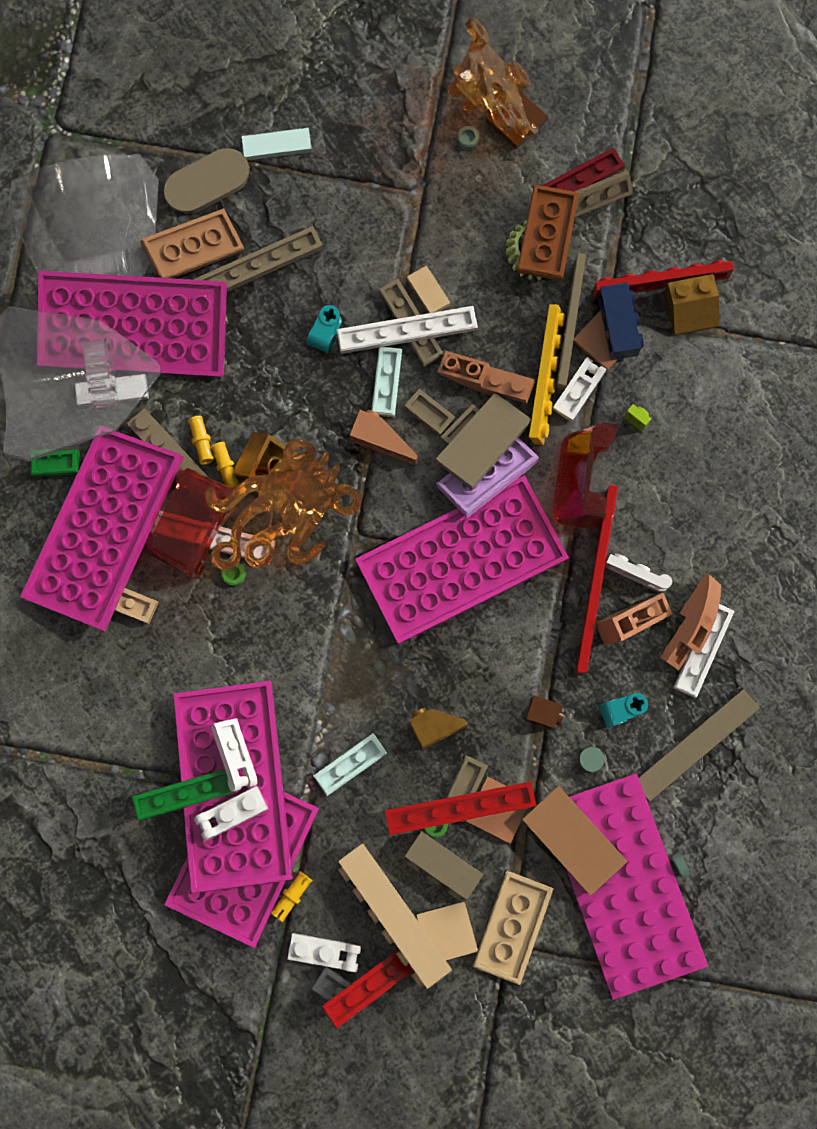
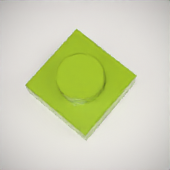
M634 404L624 416L627 421L641 432L652 419L644 408L636 407Z

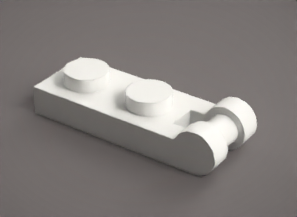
M588 357L584 360L552 409L571 422L607 370L603 366L598 367L593 364V360ZM588 371L592 373L594 376L593 378H590L585 373Z
M610 554L606 560L605 568L657 592H664L672 585V579L669 575L663 574L658 576L653 574L647 566L631 564L628 562V558L620 554Z
M237 718L214 723L211 728L228 776L229 789L233 792L241 790L243 786L248 788L256 786L257 777ZM238 770H242L244 776L240 777Z
M256 786L207 812L194 817L196 825L201 827L203 840L208 841L267 811L268 807L259 788ZM216 818L218 826L212 828L209 820Z
M293 933L288 960L357 972L358 963H356L357 954H360L361 946ZM340 950L348 952L346 961L339 960Z

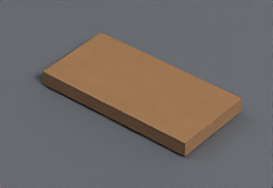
M224 209L145 237L140 241L158 278H176L244 251V247Z
M560 786L555 788L522 819L590 896L628 862Z

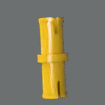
M194 416L188 420L193 435L192 444L196 446L199 463L201 465L214 462L209 444L211 439L206 433L203 417Z
M225 442L213 444L211 450L217 462L216 469L221 473L226 491H231L241 485L237 476L233 474L235 464L234 461L230 460Z
M300 871L290 887L284 889L282 892L284 895L271 911V914L284 922V919L294 905L299 904L301 901L299 898L313 880Z

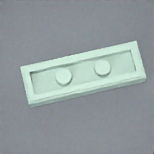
M309 128L242 136L244 157L247 160L312 152Z
M379 347L372 411L383 417L395 418L402 349Z
M373 733L313 776L325 794L329 796L385 756L387 752Z

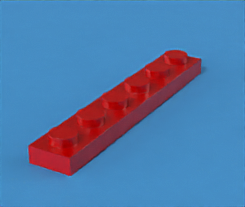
M717 260L708 265L697 263L690 265L688 268L679 269V267H671L662 272L651 270L642 275L626 274L616 279L605 277L595 282L593 289L594 299H598L597 295L601 286L628 283L629 289L633 290L634 293L664 289L670 282L711 274L714 275L715 281L729 279L734 270L733 262Z
M530 781L385 810L389 835L534 807L536 802Z

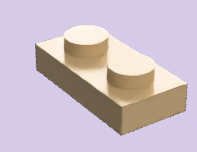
M125 588L115 611L150 624L159 602Z

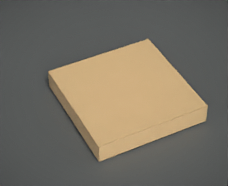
M465 901L416 914L419 924L445 960L478 951Z

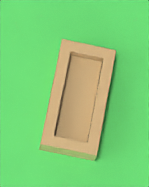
M427 265L407 276V281L428 314L440 312L450 306V301Z

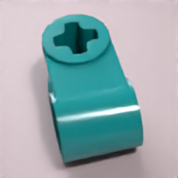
M327 305L320 310L316 322L309 332L307 345L326 353L331 351L337 335L336 329H339L342 323L340 312L335 306ZM334 315L335 320L330 319V321L327 322L326 317L331 318V316Z
M634 693L600 704L598 707L606 727L610 728L643 714L648 708V700L644 695ZM632 698H634L635 701L640 700L641 705L638 706L639 711H637L636 708L631 709L630 704L633 703Z

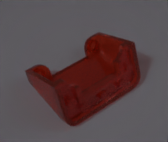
M602 422L571 432L564 437L561 444L552 511L553 518L558 524L598 530L606 518L607 501L605 497L600 493L590 492L589 488L593 460L595 461L599 452L609 450V445L614 442L616 437L617 424Z
M186 468L178 473L175 480L177 485L153 534L148 536L144 547L146 548V553L192 578L200 579L205 569L202 567L203 563L201 560L206 561V554L226 513L229 514L231 510L227 506H231L232 503L236 504L241 493L199 472Z

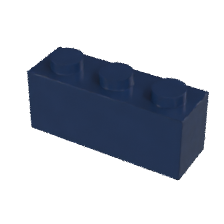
M628 283L601 286L597 296L610 360L638 356L641 348L644 346L642 334L638 333L639 316L633 309V304L635 303L633 290L629 289Z

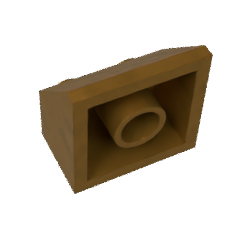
M713 274L667 284L663 295L674 336L719 327V294Z
M252 432L233 474L257 488L282 498L302 456L270 434Z
M425 707L412 713V719L409 720V724L422 750L466 728L468 725L464 719L434 709L426 711Z

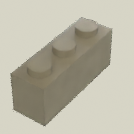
M422 831L405 854V857L408 858L406 864L416 871L422 868L429 874L426 878L438 886L441 882L448 886L449 890L447 892L459 901L462 897L466 900L469 898L484 875Z

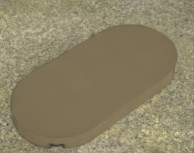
M224 148L176 171L167 179L164 186V195L168 205L176 212L194 214L241 190L247 183L250 173L248 161L239 151Z

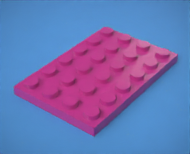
M284 792L291 867H293L320 808ZM187 856L164 905L255 948L286 881L191 893Z

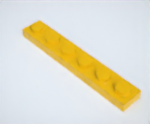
M549 304L529 438L535 445H544L545 437L547 438L549 435V424L547 421L548 415L552 414L553 408L551 394L556 389L554 375L555 371H558L559 358L557 355L558 349L562 348L563 342L561 329L566 323L565 313L562 312L559 305Z

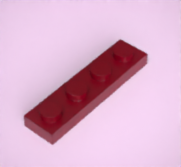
M613 147L542 186L575 192L624 170L625 164Z

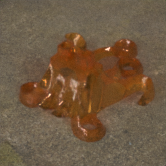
M471 17L465 23L472 37L471 44L460 67L457 65L453 66L455 80L448 85L449 94L454 99H457L464 93L466 97L461 100V104L468 113L476 108L481 112L490 109L493 121L503 131L513 128L523 138L537 134L538 128L530 118L529 120L527 119L517 88V83L522 88L531 86L528 75L517 62L513 61L506 64L489 46V36L485 27L478 19Z
M303 439L291 440L284 448L283 458L275 464L271 472L242 481L224 500L217 498L214 487L207 489L206 502L216 512L231 510L242 498L251 492L257 491L259 495L258 498L247 505L235 520L231 531V540L220 542L213 547L211 551L212 563L222 570L235 567L241 559L240 537L245 525L254 516L262 512L277 511L283 519L273 527L256 533L250 539L245 548L244 556L246 562L253 568H261L268 565L274 555L271 541L277 536L290 534L292 537L286 547V554L289 560L297 565L306 564L313 560L325 547V542L322 541L316 543L307 551L299 553L301 546L316 528L323 515L330 508L344 516L354 514L361 506V495L356 489L347 484L335 483L340 471L338 463L325 470L329 459L328 451H325L315 460L317 451L313 444ZM299 447L305 448L303 452L294 455L295 450ZM348 494L351 495V503L347 507L341 506V497ZM265 546L267 548L265 555L261 558H256L254 556L255 548ZM232 548L233 553L229 559L223 560L220 558L222 549Z

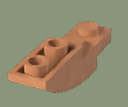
M445 351L437 371L438 374L489 396L496 393L505 400L509 398L526 404L535 384L534 379L490 367L487 362Z
M706 573L689 600L685 603L680 612L685 617V620L679 626L676 634L660 657L678 671L691 651L697 654L701 652L716 620L721 597V584Z

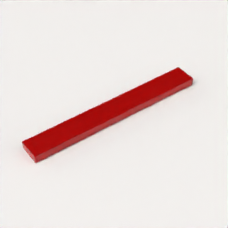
M609 485L605 492L574 673L577 675H584L588 669L618 492L617 486Z

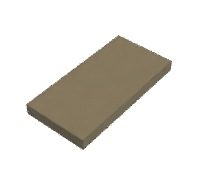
M494 393L436 458V463L473 490L527 429L532 419Z

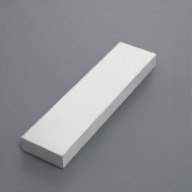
M719 604L715 623L704 647L699 654L691 651L680 670L673 686L674 689L697 698L734 610Z

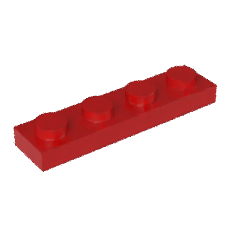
M400 949L321 1007L335 1029L414 971L410 964L405 966L396 954Z

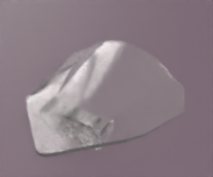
M140 154L99 155L61 161L38 168L12 180L8 211L37 272L40 270L144 277L151 263L140 241L156 232L159 179Z
M9 306L0 314V371L6 401L4 454L30 462L82 442L115 432L161 373L159 363L99 320Z

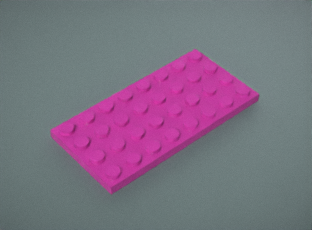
M38 270L37 365L224 376L227 282Z
M99 426L20 597L106 631L184 457L176 452Z
M524 475L516 479L470 517L466 518L457 508L355 560L399 645L568 560L569 557Z
M263 681L175 693L174 704L181 782L225 769L211 726L214 723L237 718L257 777L256 786L259 788L268 807L267 811L208 841L203 840L201 836L203 832L200 825H196L194 817L256 786L249 788L243 786L241 790L235 791L236 793L184 808L191 893L293 880L272 682ZM238 770L239 776H244L243 771ZM216 818L209 820L212 828L218 826Z
M637 773L570 796L571 800L628 861L591 896L567 870L612 999L614 1000L708 967Z

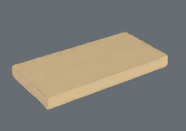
M506 870L473 967L520 985L554 888Z

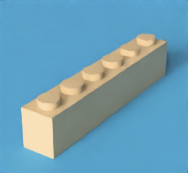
M361 844L338 861L342 866L338 871L346 882L351 879L356 888L352 891L360 902L365 900L370 906V909L367 911L375 924L380 921L384 926L385 930L382 931V934L390 945L395 942L400 951L396 954L405 966L410 964L415 972L412 974V977L420 988L423 985L427 989L452 971L364 844Z

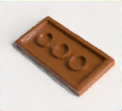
M534 184L517 273L559 281L563 280L579 192Z

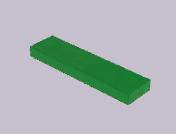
M224 769L132 796L137 821L140 822L236 792H232L229 789L228 776Z

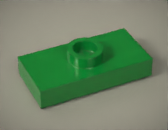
M78 450L31 452L30 475L32 477L77 475L79 471L80 452Z

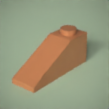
M366 410V412L359 411L350 433L351 442L416 466L418 455L383 418L379 417L378 413L371 410Z
M662 592L596 622L595 625L604 645L623 641L672 615V611Z

